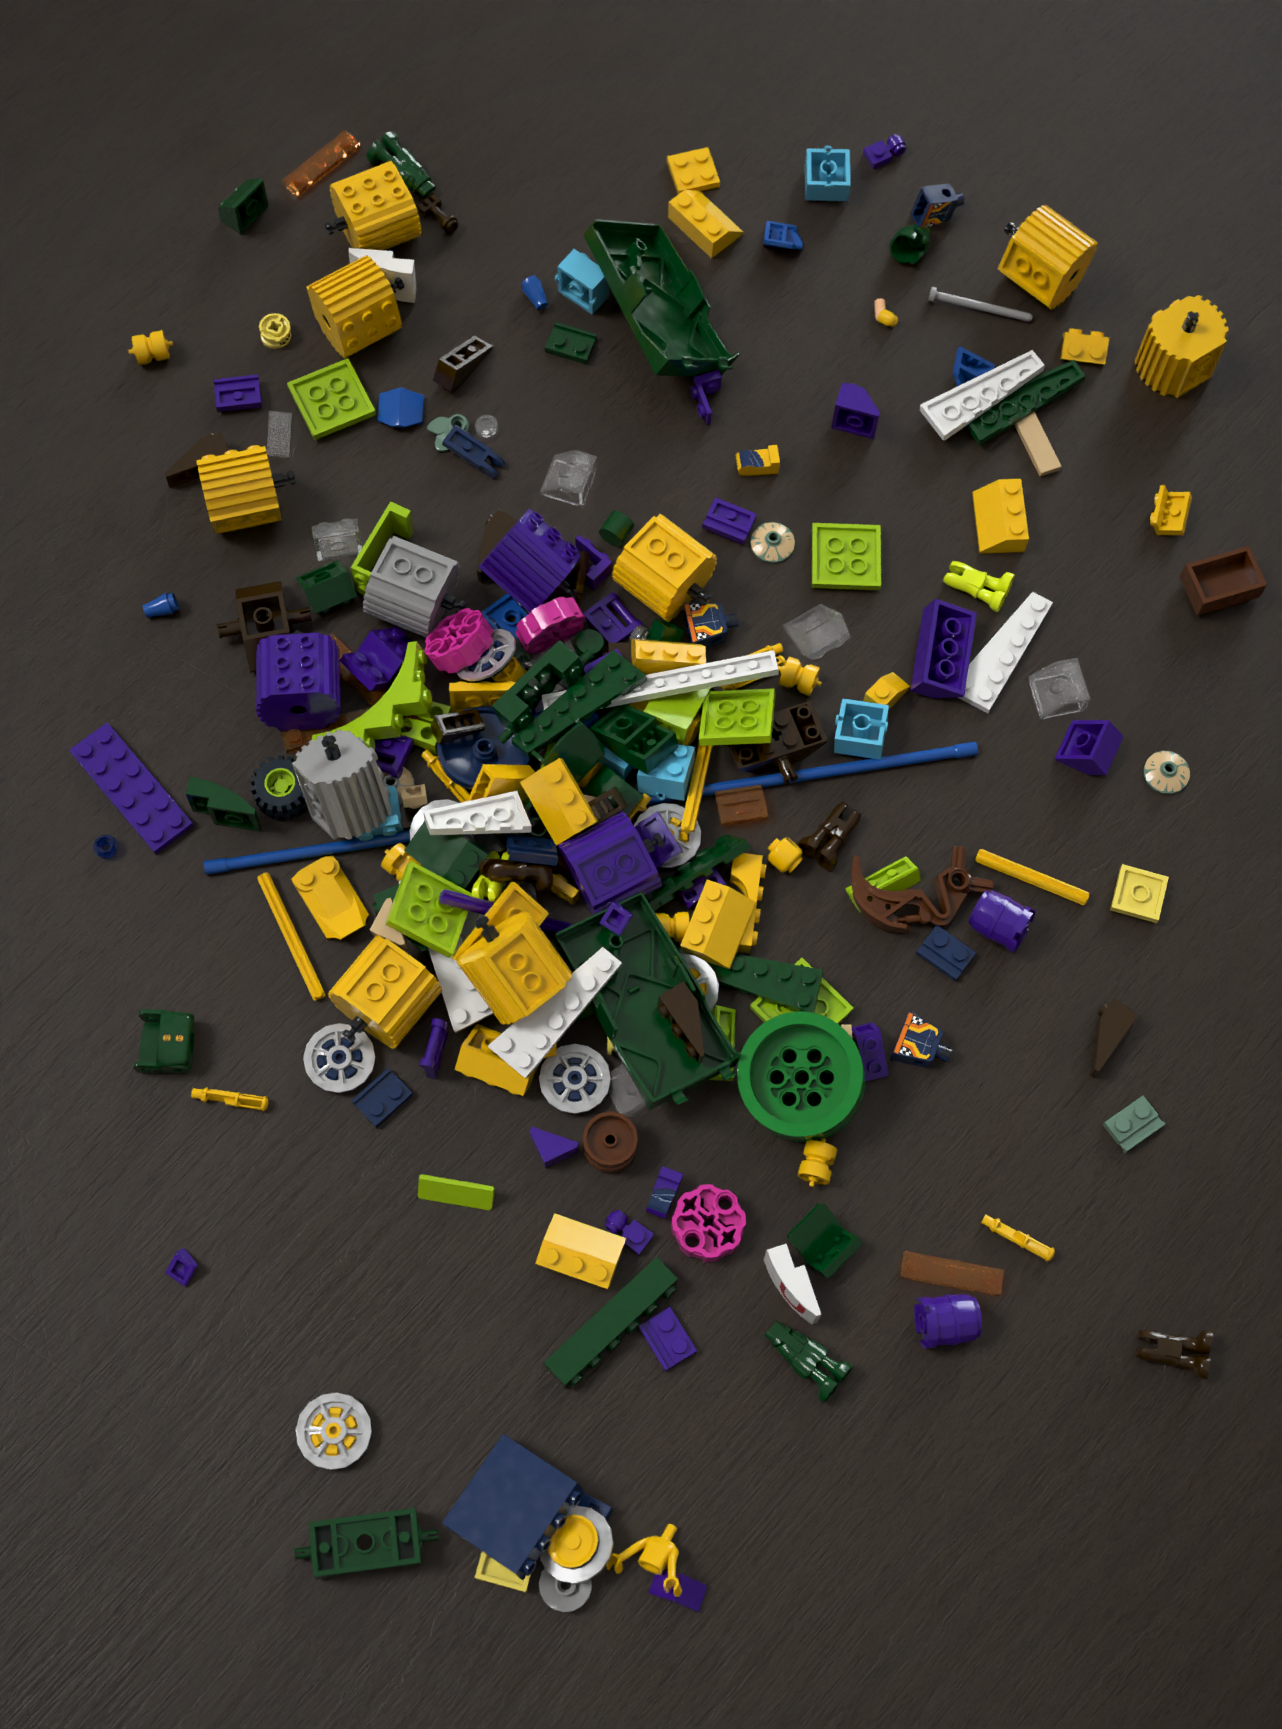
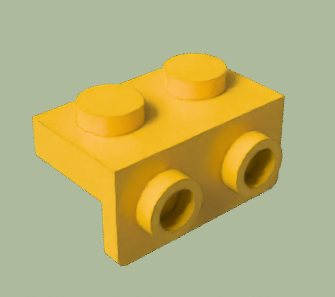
M1069 329V332L1063 333L1061 359L1096 364L1106 363L1109 337H1104L1103 332L1091 331V335L1082 334V330Z
M1160 485L1159 493L1155 495V511L1151 513L1150 524L1154 527L1157 535H1184L1192 499L1190 492H1168L1165 485Z

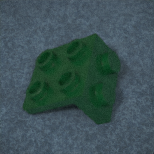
M818 1203L787 1236L788 1240L810 1268L827 1279L835 1274L839 1267L849 1257L853 1256L856 1250L863 1244L858 1236L842 1227L829 1208L823 1203Z

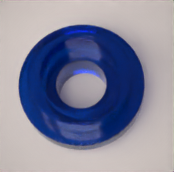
M101 835L95 840L93 849L98 857L110 858L117 852L118 844L114 837ZM104 845H110L108 850H102Z

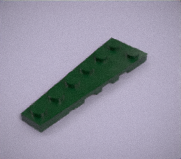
M1075 360L1037 375L970 422L966 427L980 446L1084 382L1086 375Z
M613 650L511 739L512 744L528 758L533 756L531 754L533 750L539 752L573 728L575 723L567 716L569 712L580 721H586L598 709L602 707L605 709L611 705V701L618 696H625L647 681L646 675Z
M723 835L715 841L716 844L710 849L706 848L696 855L697 858L692 862L682 864L674 875L661 879L662 887L645 895L653 911L672 900L675 896V891L681 892L692 887L695 878L707 877L714 872L712 869L715 865L722 862L727 864L750 849L751 846L747 840L732 835Z
M680 946L678 952H679L680 954H684V952H683V950H682V948H681V946ZM740 954L735 955L730 969L707 962L715 971L719 985L724 987L730 986L740 990L741 993L747 995L750 993L761 997L764 1001L770 1003L772 1001L784 1005V1008L795 1012H815L823 977L822 969Z

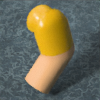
M876 299L874 302L876 320L885 326H896L898 317L886 310L884 299Z

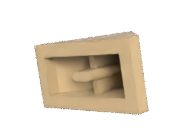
M388 898L380 909L370 931L374 936H381L383 939L387 938L402 950H407L409 947L405 935L385 925L393 900Z

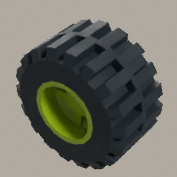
M278 755V759L274 760L273 757L268 758L269 762L265 763L262 761L260 763L261 768L254 770L255 777H251L250 781L252 784L250 786L251 792L262 813L265 812L269 818L274 816L278 821H281L282 817H285L286 821L291 820V815L294 814L296 818L301 816L299 811L303 810L305 812L308 807L292 763L295 762L294 758L288 756L285 759L283 755Z

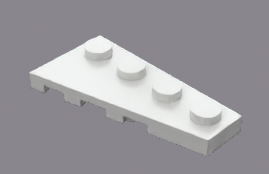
M517 791L423 811L424 820L430 835L531 832L530 821Z

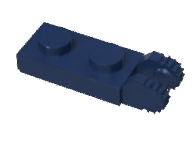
M457 425L452 428L442 442L444 447L478 470L481 469L484 474L495 479L498 472L485 463L487 459L500 468H503L506 464L505 460L494 453L491 448Z

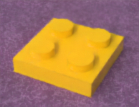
M708 147L667 156V163L678 195L684 190L704 191L720 187V180Z

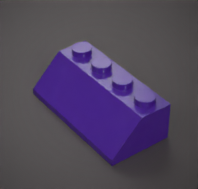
M938 599L933 600L923 609L910 691L930 698L963 697L965 695L976 612Z

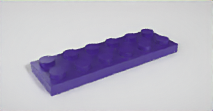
M108 722L69 750L71 755L155 855L194 826L191 820Z

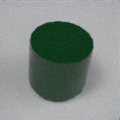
M614 510L599 529V534L607 543L620 547L634 528V523L625 514Z
M591 629L579 633L576 638L575 654L580 657L587 649L590 650L594 657L587 664L602 657L604 644L602 635L598 631Z

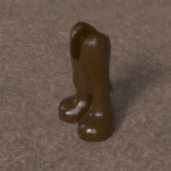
M843 801L835 806L825 822L818 826V830L813 835L803 837L797 843V846L802 850V854L812 858L826 838L829 842L819 851L816 861L819 866L827 871H833L837 866L836 852L840 845L845 843L846 837L857 826L861 818V813L855 810L846 823L842 821L840 817L843 816L848 807V804Z
M492 858L483 860L479 865L480 873L491 882H521L524 880L528 883H534L536 889L541 892L549 891L553 884V872L550 865Z
M1139 1330L1138 1339L1156 1343L1157 1350L1137 1348L1136 1356L1138 1358L1151 1362L1167 1363L1174 1367H1184L1192 1370L1201 1379L1208 1378L1210 1370V1357L1208 1355L1210 1354L1213 1342L1212 1331L1204 1330L1197 1337H1181V1334L1170 1335L1154 1330ZM1183 1349L1207 1356H1189L1181 1353Z

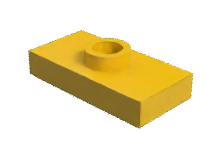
M558 873L553 874V884L550 891L574 905L579 899V890L568 884V881Z

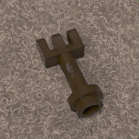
M435 194L429 195L431 201L425 198L422 200L423 205L421 203L416 205L417 210L425 218L431 213L442 222L441 227L445 232L453 233L457 230L459 225L457 218L453 215L447 216L439 209L442 203Z

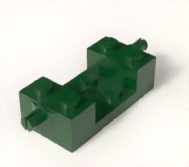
M558 641L492 705L501 726L505 729L497 739L502 744H505L512 736H516L532 722L534 717L531 711L538 706L542 695L552 693L557 684L568 690L585 675V665L594 657L593 653L587 649L579 657L561 641Z
M416 1508L309 1522L310 1547L294 1548V1553H302L295 1554V1560L303 1558L312 1559L313 1577L315 1579L338 1577L346 1573L391 1567L398 1569L422 1565L421 1550L423 1542L439 1541L438 1530L422 1532L418 1523ZM363 1535H369L373 1541L371 1548L365 1551L360 1550L357 1545L358 1539Z

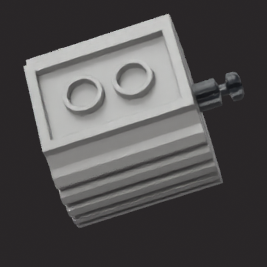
M393 536L392 539L389 538L370 574L364 595L365 600L363 601L364 613L426 638L437 627L446 609L451 611L453 608H456V613L465 609V601L461 600L457 603L456 598L452 597L459 577L460 563L396 536Z
M340 729L335 730L336 733L328 732L323 737L321 735L316 737L317 740L309 741L308 746L304 745L301 747L302 751H298L295 754L297 759L292 763L312 819L334 840L338 837L353 839L352 836L360 837L364 832L370 833L372 828L377 829L379 823L386 822V816L390 817L392 814L388 799L390 792L383 784L382 779H384V775L377 766L376 760H378L376 752L372 747L368 748L360 737L357 738L350 731H342Z

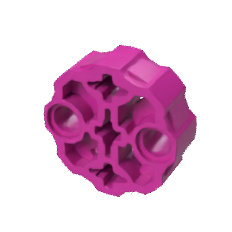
M563 596L533 609L525 618L520 620L516 626L518 629L515 633L527 654H543L548 652L558 641L565 644L571 637L580 632L584 627L583 622L586 618L573 597L564 598Z
M462 609L451 616L445 617L428 634L425 640L426 648L424 652L439 671H447L448 674L455 673L466 666L474 664L490 648L493 642L492 633L494 630L479 610Z
M713 1184L700 1185L691 1192H685L677 1201L675 1213L671 1221L672 1235L675 1236L679 1249L688 1257L702 1259L704 1262H717L719 1258L732 1254L740 1245L746 1226L745 1212L741 1209L737 1197L731 1191L716 1188ZM701 1199H703V1201H704V1206H703V1207H704L705 1209H703V1208L700 1206ZM723 1199L728 1200L732 1207L728 1210H723L718 1206V1202ZM695 1201L693 1210L689 1209L683 1213L685 1204L690 1205ZM710 1219L713 1220L712 1226L704 1227V1220L707 1222ZM719 1221H721L725 1226H727V1225H734V1226L724 1227ZM734 1234L732 1238V1243L727 1242L722 1246L724 1237L728 1238L729 1236ZM688 1237H695L699 1241V1245L691 1248L686 1245L685 1240ZM714 1239L717 1241L716 1247L713 1245Z

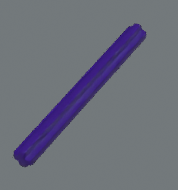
M446 889L441 891L439 902L482 915H485L494 904L490 901ZM546 917L539 927L542 931L556 934L572 926V924Z

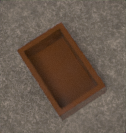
M1249 546L1188 563L1180 575L1182 584L1197 616L1260 598L1267 586Z

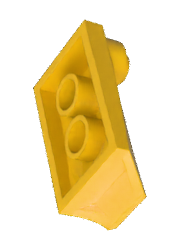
M326 856L298 871L291 879L327 940L331 938L341 940L366 926V919L370 917L369 913L334 856Z

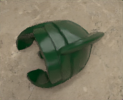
M912 224L901 228L889 244L892 257L900 263H910L912 265L918 262L929 248L930 227L922 228Z

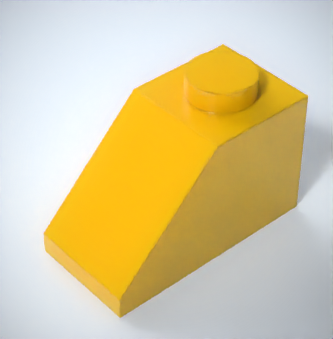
M892 672L881 677L865 693L863 702L889 705L890 709L911 686Z

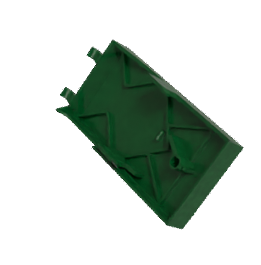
M595 219L583 236L654 374L658 376H699L719 370L722 376L726 370H732L734 367L730 366L740 353L730 354L709 321L711 306L705 298L698 278L691 269H687L661 224Z
M640 892L619 902L621 906L633 914L621 936L600 924L607 911L605 909L557 932L554 943L572 973L602 947L622 962L620 968L589 1005L648 1109L651 1110L671 1099L677 1105L687 1101L688 1098L684 1096V1092L718 1075H721L724 1080L734 1077L736 1074L732 1072L731 1068L736 1066L742 1054L738 1053L729 1042L706 1003L704 992L644 894ZM683 981L698 1001L704 1058L700 1064L695 1058L691 1059L688 1056L683 1040L675 1037L671 1030V1023L667 1018L663 1019L657 1010L659 996Z

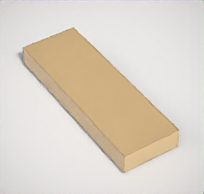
M1035 412L1014 424L1039 476L1059 471L1062 466Z

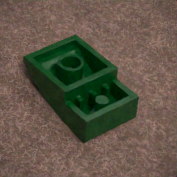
M627 704L615 706L590 728V731L611 752L646 774L650 773L678 748L675 732L658 725L656 717Z
M189 777L186 797L193 812L210 814L215 825L261 832L262 827L256 810L246 800L221 785L204 779Z

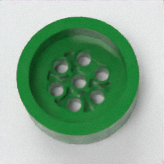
M798 1011L775 1016L763 1023L751 1034L741 1051L742 1055L739 1058L737 1068V1082L743 1102L763 1128L780 1138L794 1142L818 1141L821 1138H827L840 1131L850 1122L862 1102L865 1090V1071L859 1050L845 1029L823 1015ZM787 1052H795L797 1054V1058L793 1063H786L784 1061V1056ZM812 1052L822 1054V1058L818 1063H811L808 1060ZM775 1073H782L784 1075V1081L781 1084L776 1085L771 1082V1078ZM800 1073L809 1075V1081L804 1085L796 1083V1077ZM825 1073L834 1075V1081L829 1085L821 1083V1077ZM788 1094L796 1096V1103L792 1106H786L783 1103L784 1097ZM818 1094L821 1096V1103L818 1106L808 1104V1099L811 1095Z

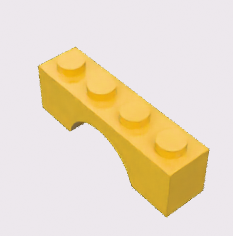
M742 853L733 859L730 883L736 885L743 892L744 896L755 901L757 905V900L762 901L763 887L759 886L760 878H765L766 864H762V855ZM756 905L737 952L750 953L751 946H756L758 932L753 931L754 923H759L761 909H756Z

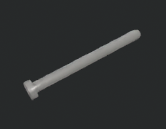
M931 287L928 302L931 303L934 300L1026 322H1030L1033 316L1031 313L939 292L936 287Z

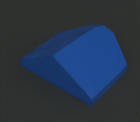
M773 221L766 222L763 246L780 249H802L803 241L797 233L795 225Z
M962 347L957 348L953 376L957 387L995 368V364Z
M401 387L380 393L378 422L391 427L421 425L423 422L424 395Z

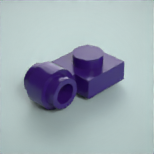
M894 134L887 139V145L881 140L863 149V154L873 169L891 162L893 154L900 156L906 151V143L901 136Z
M616 1209L615 1212H611L606 1218L604 1226L613 1234L622 1232V1237L626 1238L624 1245L639 1256L654 1237V1234L636 1220H633L628 1226L626 1222L628 1217Z

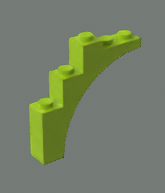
M417 641L408 642L405 659L399 674L382 698L362 716L347 725L329 732L336 733L335 730L340 729L342 731H350L355 737H360L368 748L372 747L375 750L374 740L400 737L401 728L404 724L403 716L426 714L429 712L432 694L424 685V665L427 663V655ZM328 732L312 735V740L315 741L317 740L316 737L320 735L323 737Z

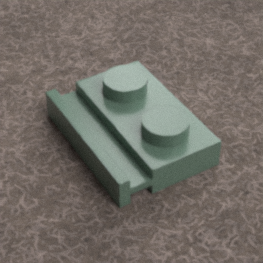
M1144 1096L1138 1098L1103 1124L1116 1143L1122 1147L1124 1153L1134 1148L1165 1125L1164 1121H1161L1157 1112Z

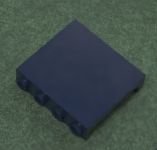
M503 1434L442 1524L507 1568L521 1580H524L526 1576H529L534 1571L536 1560L540 1554L546 1552L550 1547L552 1536L564 1526L567 1514L571 1508L577 1506L580 1502L583 1489L576 1481Z

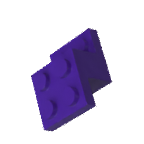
M396 627L371 630L357 652L345 653L339 661L370 691L389 689L399 674L405 659L407 645L410 641L405 637L406 634Z

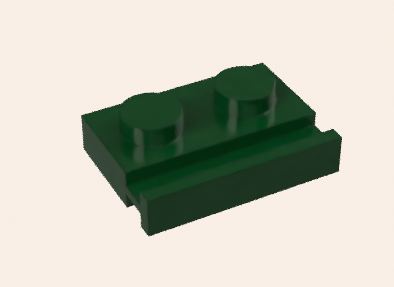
M555 322L545 346V353L587 365L594 348V343L597 340V334Z

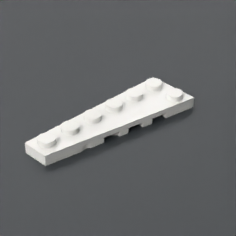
M1031 350L921 404L920 411L944 441L1044 371L1045 365L1034 351Z
M1034 592L1028 596L969 664L965 695L958 697L959 699L989 713L1053 602Z
M461 935L459 937L454 954L464 942ZM428 947L438 982L442 986V995L454 1032L457 1033L494 1014L459 965L451 957L448 958Z
M602 947L572 973V978L565 984L566 986L529 1016L523 1017L512 1024L491 1042L488 1047L527 1079L620 968L622 962Z

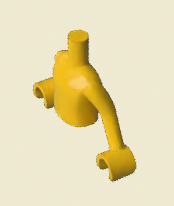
M668 1524L661 1537H646L619 1555L611 1554L610 1560L606 1564L607 1570H610L611 1566L615 1564V1572L620 1574L623 1570L622 1562L641 1549H644L638 1560L639 1565L651 1573L662 1575L668 1564V1578L664 1580V1589L666 1593H669V1590L674 1587L673 1593L675 1597H679L682 1593L681 1585L676 1578V1562L679 1550L671 1542L677 1528L672 1524Z

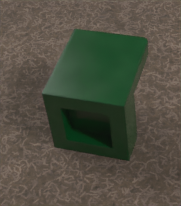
M654 618L646 640L680 642L684 630L673 622Z

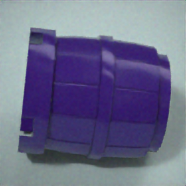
M986 890L977 902L968 924L972 926L973 930L983 935L985 939L1003 945L1006 950L1014 953L1029 930L1028 922H1033L1036 910L1028 906L1025 908L1009 896L1002 895L993 890L990 892Z
M945 1294L939 1297H919L916 1299L920 1304L914 1305L915 1328L917 1333H922L924 1340H919L923 1349L944 1345L956 1346L975 1341L976 1338L981 1336L982 1318L980 1307L975 1297H971L968 1294Z

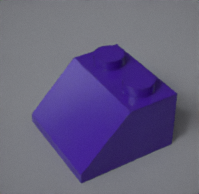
M842 382L835 404L831 428L874 439L880 412L864 388L856 384Z
M1072 720L1055 760L1087 775H1107L1124 736L1110 720Z

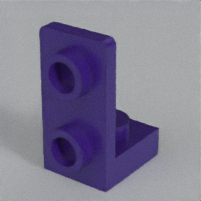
M719 370L695 376L693 378V386L690 387L692 398L694 400L697 399L699 404L697 405L699 416L704 418L706 425L711 424L712 412L705 393L711 394L721 389L722 377Z
M578 535L575 538V546L579 552L586 551L589 553V560L594 563L586 573V585L594 591L612 573V561L607 554L600 553L595 549V546L589 539H583Z
M873 1022L852 1027V1039L858 1046L864 1066L865 1080L870 1081L888 1076L880 1029Z

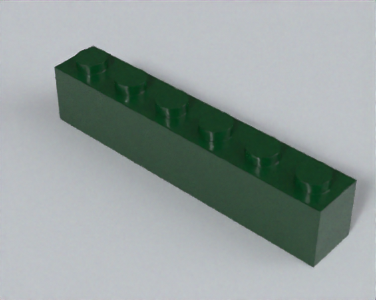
M656 1257L544 1362L546 1369L565 1389L569 1385L572 1387L577 1385L583 1379L582 1373L588 1367L591 1369L596 1367L602 1361L601 1355L607 1349L610 1352L621 1343L619 1338L626 1331L629 1334L632 1333L640 1325L638 1320L644 1314L647 1316L651 1315L658 1308L657 1302L663 1296L667 1299L677 1290L675 1285L678 1278Z

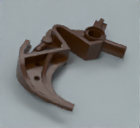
M953 846L951 867L940 873L933 880L941 910L940 914L920 888L917 891L914 888L901 891L881 890L872 886L864 879L860 868V856H853L851 866L852 895L859 910L876 927L887 932L900 934L909 932L910 926L898 922H920L921 924L931 922L937 926L947 925L953 919L968 891L984 893L987 890L990 892L993 888V880L971 877V874L965 869L967 848H963L964 846ZM952 878L959 879L961 886H955L952 883ZM867 897H871L872 901L869 902ZM885 905H889L890 909L887 910ZM906 905H914L919 908V913L916 915H906L900 918L894 915Z

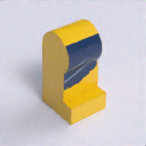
M770 445L768 449L738 452L736 454L738 473L742 476L778 474L780 459L777 445Z

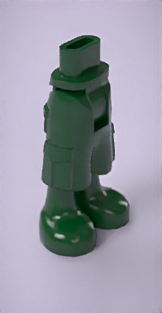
M393 131L385 133L381 138V143L376 140L367 151V161L371 164H375L380 160L384 163L392 161L406 187L415 194H420L423 198H426L436 189V186L431 182V177L427 175L416 157L408 149H402L399 146L397 134ZM392 151L397 157L391 156L388 152Z
M778 1320L765 1334L773 1342L772 1346L776 1347L779 1354L791 1364V1368L804 1380L811 1377L819 1387L818 1399L823 1403L837 1389L838 1383L836 1381L842 1383L854 1367L850 1362H838L827 1356L828 1350L817 1341L810 1340L799 1331L791 1329L790 1325L785 1327ZM822 1365L826 1368L834 1379L821 1372L817 1366Z

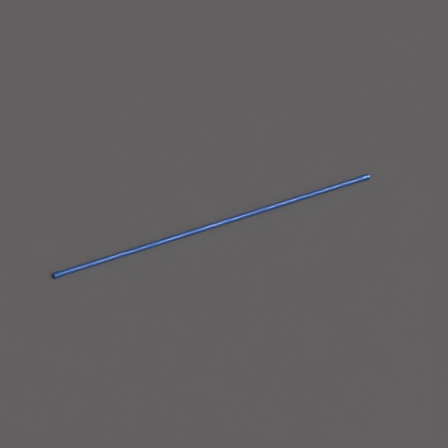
M976 742L955 744L950 747L881 757V760L872 758L795 770L798 776L795 782L942 759L978 755V747ZM781 773L705 784L702 797L781 785L784 782ZM688 787V790H687L685 799H687L688 792H689V787ZM648 795L649 797H651V800L647 805L672 802L678 800L670 798L659 800L656 798V796ZM410 831L397 832L391 836L376 835L374 838L364 841L357 838L240 857L203 861L206 875L234 869L410 842Z

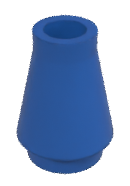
M530 276L523 280L521 290L536 309L542 310L547 307L548 302L541 280L537 279L536 276Z
M166 592L149 603L144 604L143 610L147 618L175 614V611L179 610V604L173 592L169 594Z

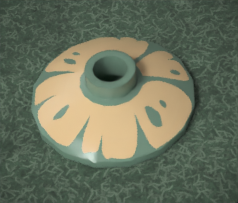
M769 522L763 523L754 530L751 535L750 546L752 552L760 560L768 563H779L788 559L793 553L795 539L788 527L781 523ZM770 537H774V538H776L777 540H776V541H772V540H770L769 538H770Z
M1159 751L1147 759L1144 765V778L1154 791L1171 795L1180 792L1187 786L1190 779V768L1179 754L1172 751ZM1165 767L1171 768L1172 772L1166 771Z

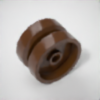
M609 1111L599 1113L590 1119L584 1129L583 1151L586 1160L593 1168L610 1174L620 1172L630 1166L636 1157L638 1135L636 1127L629 1118L621 1113ZM610 1140L613 1144H607L606 1141Z

